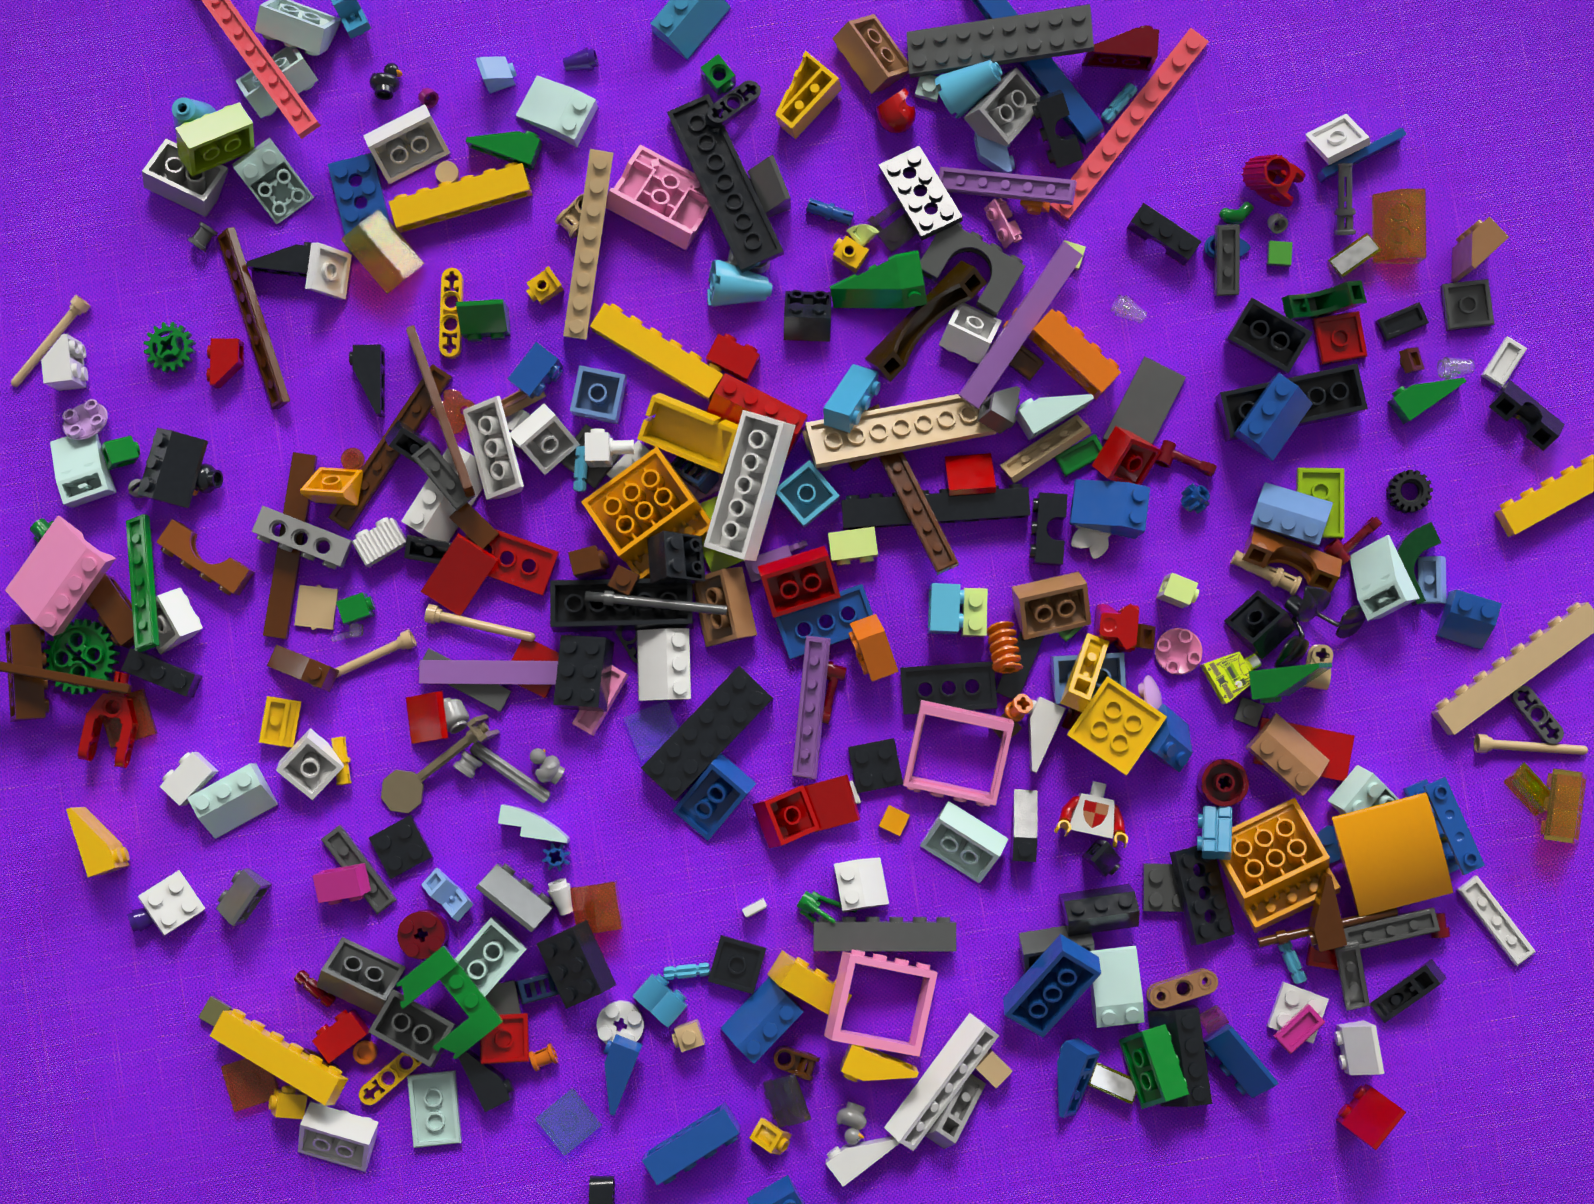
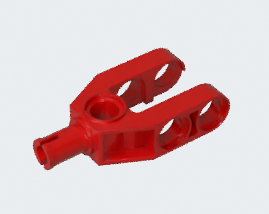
M115 671L113 682L128 684L131 674ZM117 692L103 693L86 713L78 748V759L86 761L94 759L104 716L119 718L123 725L119 742H116L115 745L117 751L114 766L127 768L138 728V720L132 698ZM114 701H117L119 710L114 714L111 710V705Z

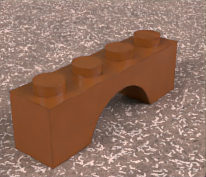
M172 519L157 540V543L163 546L160 550L170 557L176 555L181 558L180 564L190 570L196 568L201 572L199 576L207 582L211 583L214 580L220 584L218 589L229 596L232 593L240 595L255 572L233 558H228L218 564H208L198 554L196 548L197 533L179 521Z
M1254 526L1245 543L1242 560L1262 568L1271 563H1283L1292 566L1305 577L1309 586L1325 589L1329 593H1331L1340 578L1342 559Z

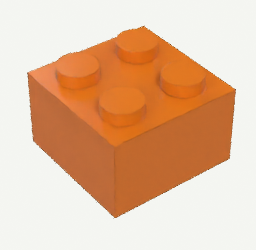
M874 614L850 623L852 632L848 634L855 648V654L863 674H869L871 681H875L899 672L885 630L877 615Z

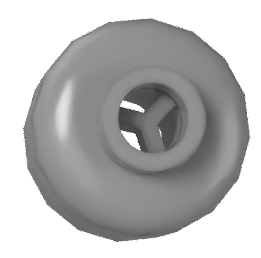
M450 697L443 699L447 732L455 734L464 730L470 717L462 701L451 699Z

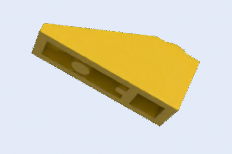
M1089 633L1086 634L1060 704L1083 712L1091 700L1109 641Z

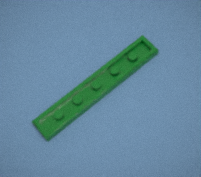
M146 514L126 521L135 651L138 652L159 646L150 516Z

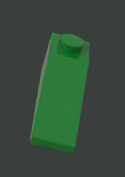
M515 131L467 137L465 141L471 149L511 163H523L524 167L530 170H534L543 146L538 138L539 136L530 131L525 133Z
M1465 378L1415 384L1407 389L1402 386L1391 393L1394 398L1389 400L1388 403L1402 423L1405 424L1464 384L1466 380Z

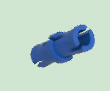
M813 198L809 199V204L806 208L807 213L825 217L826 221L831 219L850 226L854 215L853 211L836 207L834 203L830 202V204Z

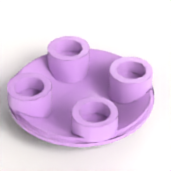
M89 399L74 409H68L62 415L64 419L63 431L71 439L83 440L90 438L100 432L105 426L108 419L107 410L95 399Z
M1147 675L1143 683L1138 685L1139 695L1141 698L1144 697L1146 703L1158 710L1162 705V696L1154 679Z

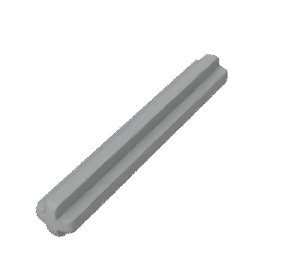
M476 742L471 746L470 752L540 802L545 803L549 799L551 793L481 743Z

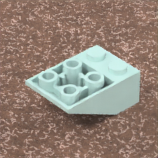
M270 137L232 164L233 168L276 224L314 198Z
M98 434L83 440H75L66 436L50 442L56 483L63 505L73 508L117 493L100 449L101 443Z
M1389 535L1350 555L1357 599L1368 621L1380 619L1419 599Z
M1357 765L1327 801L1342 815L1399 800V798L1374 773Z

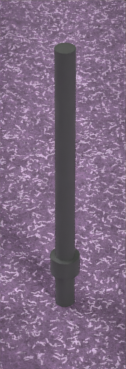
M605 591L604 593L585 592V601L603 602V605L623 604L719 615L727 614V606L619 595L613 591Z

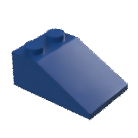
M1076 479L1074 482L1069 524L1136 539L1145 532L1150 487L1129 482Z
M721 753L708 766L672 811L709 841L757 783Z

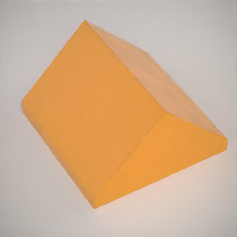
M319 467L300 489V493L315 503L358 506L363 471Z

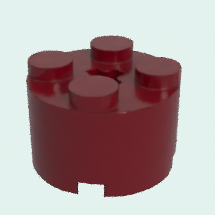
M1211 760L1198 773L1197 790L1201 797L1212 805L1232 806L1240 802L1248 792L1249 780L1246 771L1234 760ZM1225 777L1224 782L1227 783L1226 787H1220V783L1218 781L1219 779H1223Z
M419 910L411 913L399 925L397 933L398 943L407 956L415 959H427L442 946L446 945L449 938L448 924L442 916L432 910ZM422 930L423 932H428V936L425 937V940L423 937L419 936V933Z

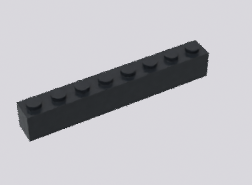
M1010 484L1008 489H999V485H996V493L949 496L948 489H940L939 493L930 494L929 490H922L939 524L1028 518L1031 515L1029 488L1022 487V484ZM896 492L892 493V497H883L882 493L869 494V498L860 499V495L846 496V500H841L843 530L912 526Z

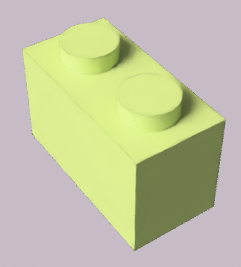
M875 527L828 533L831 563L836 562L837 566L851 564L850 560L860 559V563L874 561L873 557L878 556Z
M1170 573L1164 576L1156 598L1184 608L1191 603H1195L1199 594V590L1196 589L1198 583Z
M964 588V604H962L964 622L963 628H961V637L987 636L988 589Z

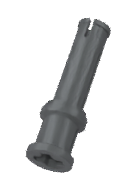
M1353 163L1338 164V208L1334 211V215L1337 216L1335 235L1356 234V230L1353 229V215L1356 214V210L1352 208ZM1346 177V196L1344 197V178ZM1345 217H1346V227H1344V218H1345Z

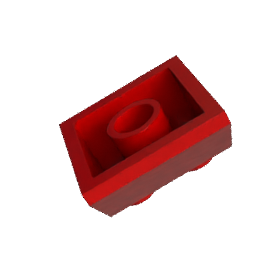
M1115 426L1092 466L1112 481L1141 485L1162 450L1136 434Z
M804 785L752 804L769 848L785 845L820 829Z

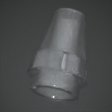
M1118 295L1111 307V311L1115 313V316L1132 320L1139 324L1144 321L1147 315V311L1143 310L1127 295Z
M1444 357L1443 360H1439L1437 363L1438 376L1445 380L1473 373L1475 368L1472 359Z

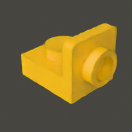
M760 1118L749 1139L769 1153L780 1155L788 1148L790 1144L789 1139L792 1134L782 1131L767 1119Z

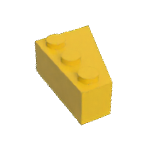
M807 51L804 52L798 70L795 71L793 81L789 89L786 90L775 114L778 125L794 139L806 129L842 90L839 78Z
M782 950L767 975L781 988L829 1015L836 979L834 982L827 978L829 975L818 968L813 970L809 967V963L798 956L794 958ZM850 993L848 994L847 1003L849 1002L850 998L852 997V995H851Z

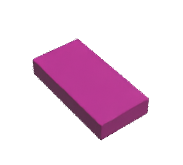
M1307 1004L1273 1036L1289 1054H1292L1325 1021Z

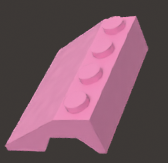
M639 145L628 161L622 177L615 187L610 188L606 201L607 209L684 250H687L711 208L695 173L642 145Z
M57 516L5 591L34 623L50 635L55 636L65 631L116 558L96 549L84 539L82 532L62 517Z

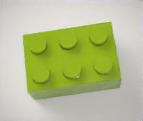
M240 102L225 106L219 111L205 114L199 119L183 123L175 128L178 156L191 176L241 157L254 149L253 122Z

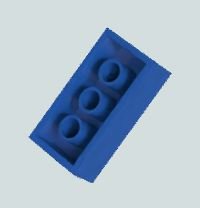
M1060 934L1003 998L1005 1016L1043 1038L1101 975L1099 957Z
M724 1102L645 1152L642 1162L656 1185L662 1182L666 1185L677 1178L676 1174L682 1169L687 1172L697 1165L696 1162L704 1156L705 1159L713 1156L718 1152L717 1148L720 1145L725 1144V1146H728L735 1142L740 1132V1124L727 1103Z

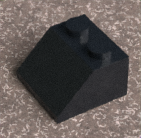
M1259 590L1224 620L1225 624L1241 642L1261 659L1266 657L1297 629L1289 614Z

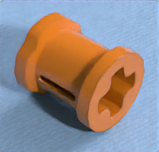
M1018 694L1012 702L1006 705L1004 710L1006 717L1013 719L1014 722L1021 721L1025 714H1028L1033 709V702L1026 694Z
M552 1043L547 1044L546 1048L536 1052H529L531 1064L536 1072L550 1063L557 1064L559 1062Z

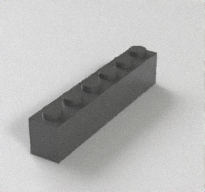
M819 916L818 921H813V950L956 951V922L950 921V917H936V921H927V917H913V921H903V917L893 916L889 917V921H880V917L868 916L866 921H856L854 916H843L842 921H836L833 924Z

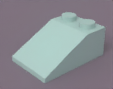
M537 75L516 117L578 147L598 109L596 99L574 88Z
M1092 394L1045 397L1038 398L1035 401L1030 398L1020 404L1016 420L1028 440H1031L1087 407L1094 397Z
M1136 946L1090 951L1099 957L1101 975L1091 985L1092 1014L1097 1028L1144 1023L1143 996Z

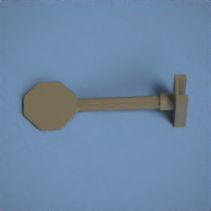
M484 714L474 717L466 724L470 730L466 732V736L419 773L396 769L384 778L381 799L390 811L410 813L422 803L424 780L470 744H475L478 741L483 742L497 736L500 731L498 729L490 731L487 724L484 723L489 718L488 715Z

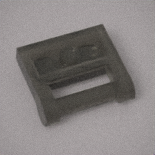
M897 200L875 217L871 216L867 219V223L879 231L877 236L891 254L917 235L905 213L885 229H882L880 223L901 208Z

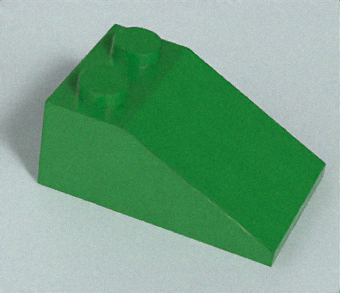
M1315 663L1249 671L1252 700L1260 699V703L1281 702V697L1290 696L1332 668V663Z

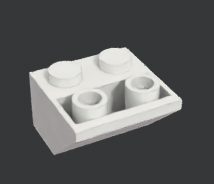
M62 334L41 360L43 383L58 391L86 388L88 371L84 367L83 358H86L84 344L68 334Z

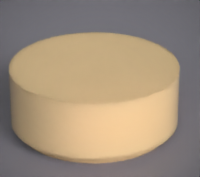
M443 161L436 167L435 175L440 183L446 181L454 183L459 179V170L453 162Z

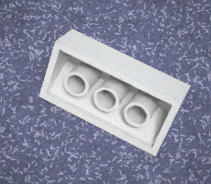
M495 396L464 409L463 414L486 500L506 498L522 492L524 485L500 396Z
M459 447L475 492V497L468 502L472 506L483 490V485L475 456ZM447 448L442 457L457 473L450 451ZM428 478L403 517L402 522L429 539L450 542L458 529V526L449 518L456 509L432 480Z

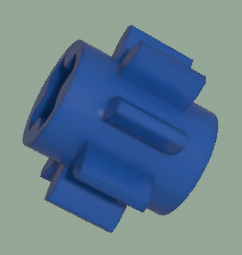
M1192 483L1181 492L1183 495L1181 497L1182 506L1189 512L1195 510L1199 514L1210 505L1208 502L1210 494L1202 485L1196 487Z
M553 842L551 843V850L543 849L547 857L542 862L548 861L550 864L548 870L557 866L558 870L562 871L561 864H570L566 858L567 855L571 854V851L565 852L563 849L565 847L564 843L556 848V844ZM560 851L559 856L562 858V861L553 862L554 857L551 854Z

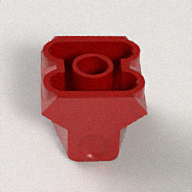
M1130 603L1116 611L1107 604L1097 605L1093 635L1109 641V645L1114 643L1119 652L1135 651L1139 606Z

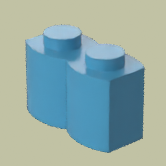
M652 973L633 994V997L661 1023L669 1027L687 1007L685 1002L687 998L677 989L672 991L667 986L669 984L668 980L658 973L656 976Z

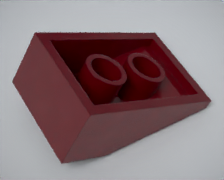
M1144 25L1094 44L1095 51L1085 53L1082 66L1151 71L1158 57L1159 29H1153L1152 26Z

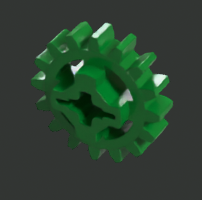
M162 322L161 329L154 326L155 333L148 332L147 335L150 337V340L143 342V344L148 346V349L143 351L144 354L150 355L147 361L151 364L154 363V368L158 370L162 367V371L168 373L170 368L173 372L177 373L178 366L186 369L185 362L192 363L193 361L189 355L196 354V351L191 349V346L196 344L194 340L189 339L192 334L189 331L185 332L186 328L182 325L177 328V324L171 322L170 327L165 322ZM182 342H184V350H182ZM168 345L173 346L171 351L166 348Z

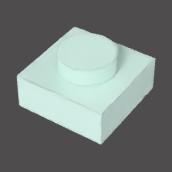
M933 75L921 76L918 81L915 97L937 103L938 92L941 89L940 84L937 86L935 84V78L937 77Z

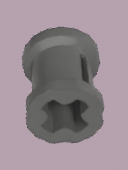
M200 221V227L187 240L205 252L207 244L218 233Z

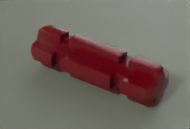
M300 970L294 977V981L299 985H303V988L314 998L320 999V1003L325 1007H330L336 997L316 987L317 981L313 977L309 978L310 975L306 971Z

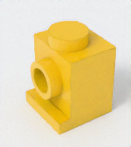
M845 236L843 240L839 238L832 248L835 251L833 259L855 274L869 255V249L864 248L848 236ZM851 248L854 252L848 255L845 253V249Z
M548 266L543 272L527 282L529 289L526 292L533 302L538 300L543 305L562 292L564 288ZM545 282L546 287L544 289H539L538 285Z

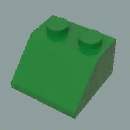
M503 299L456 302L460 331L464 339H468L470 342L481 341L483 337H491V340H503L505 336H511L509 308Z

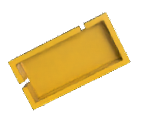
M662 393L652 395L645 414L648 418L643 420L637 439L718 473H725L738 424L726 419L720 422L721 417Z

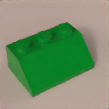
M1165 1024L1119 1039L1142 1109L1189 1094L1187 1081L1183 1077L1179 1058L1175 1054L1171 1035Z

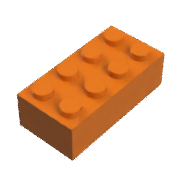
M1051 309L1032 329L1028 338L1097 400L1121 373L1118 370L1119 365L1111 358L1107 360L1101 354V348L1093 342L1090 344L1084 338L1085 334L1078 327L1075 326L1073 328L1066 322L1068 319L1062 312L1058 310L1055 312Z

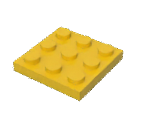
M1107 676L1067 736L1127 776L1167 716Z

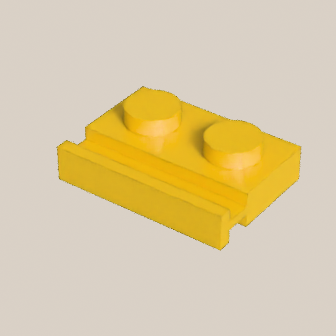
M267 696L258 742L292 748L294 746L301 701Z

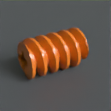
M997 622L987 628L989 650L992 654V667L998 673L1008 674L1023 669L1022 664L1017 663L1021 660V656L1014 655L1020 649L1014 646L1018 643V639L1013 638L1017 634L1016 630L1010 629L1014 626L1013 622Z

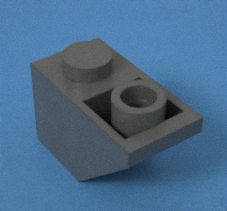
M1015 386L997 391L984 400L980 406L978 422L999 434L1007 428H1011L1017 418L1015 414L1020 402V388Z

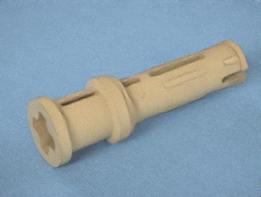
M1236 550L1231 559V564L1270 581L1273 587L1278 586L1289 591L1290 595H1295L1302 577H1295L1286 573L1281 567L1276 569L1267 565L1265 568L1244 561L1242 560L1243 553Z

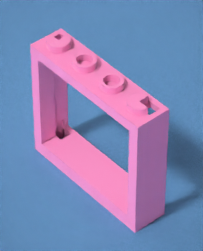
M921 700L903 786L914 790V792H921V790L930 791V795L936 797H944V795L953 796V800L959 802H967V800L976 801V804L982 807L983 805L989 807L990 805L996 806L1014 727L1013 719ZM925 714L1003 731L990 792L912 776Z
M852 949L851 953L842 952L824 1036L832 1041L920 1057L938 972L931 970V965L917 962L916 966L908 965L909 961L901 958H895L893 962L888 961L887 956L873 953V957L865 956V952ZM855 963L923 977L909 1042L841 1029Z

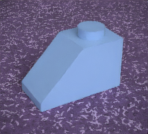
M505 56L476 58L489 93L515 85L513 77L517 76L513 63L508 64Z

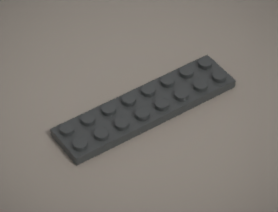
M1088 4L907 32L909 75L911 78L948 73L991 60L993 63L997 62L998 65L1095 51L1091 6Z

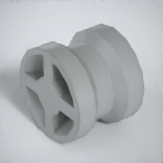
M463 750L461 759L455 762L453 766L473 779L475 770L481 767L483 762Z

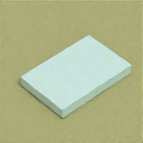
M456 1070L408 1075L414 1148L461 1143L462 1135Z

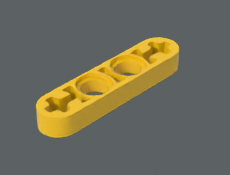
M456 268L446 269L441 277L439 350L443 356L449 359L458 357L462 349V335L456 306L448 308L445 303L446 299L450 296H455L458 298V302H463L464 279ZM451 274L458 278V280L454 281V289H459L458 292L446 291V289L451 290V283L447 280V278H451ZM448 319H455L457 321V327L453 331L445 329V322ZM445 334L449 336L457 335V338L452 337V344L456 346V349H452L451 353L444 349L445 346L449 345V338L444 337Z
M402 1052L361 1087L359 1091L361 1102L366 1105L375 1104L420 1066L422 1062L411 1057L413 1066L410 1069H405L401 1066V1058L410 1055ZM389 1071L394 1074L395 1081L393 1084L388 1085L383 1082L382 1076L384 1072ZM376 1079L381 1088L374 1093L375 1099L372 1097L367 1099L365 1097L367 1094L365 1089H373L377 1085L374 1082Z

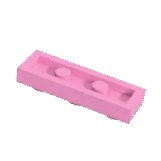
M613 665L607 712L629 676ZM579 710L572 724L594 736L607 712Z

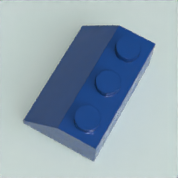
M1278 373L1265 388L1234 433V436L1273 461L1313 403L1299 386Z
M768 977L722 1025L721 1029L733 1044L755 1064L804 1012V1009L783 988Z
M1223 1021L1203 1038V1042L1206 1044L1204 1046L1205 1051L1212 1059L1215 1056L1222 1063L1219 1065V1068L1227 1077L1232 1075L1236 1080L1234 1086L1243 1096L1247 1094L1254 1098L1279 1084L1229 1024Z

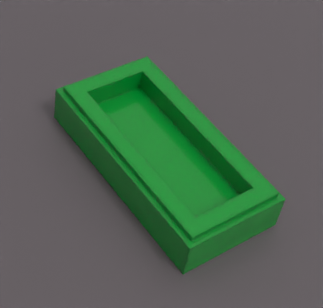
M1096 434L1064 450L1054 458L1066 477L1094 462L1103 447Z

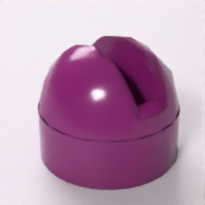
M423 88L418 94V99L422 105L425 104L427 108H432L438 103L439 96L433 89Z

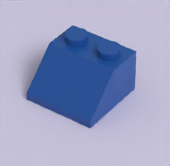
M1457 589L1449 591L1436 636L1482 650L1496 626L1502 603Z
M1162 703L1158 711L1166 715L1167 718L1145 750L1161 763L1181 772L1193 753L1189 724Z

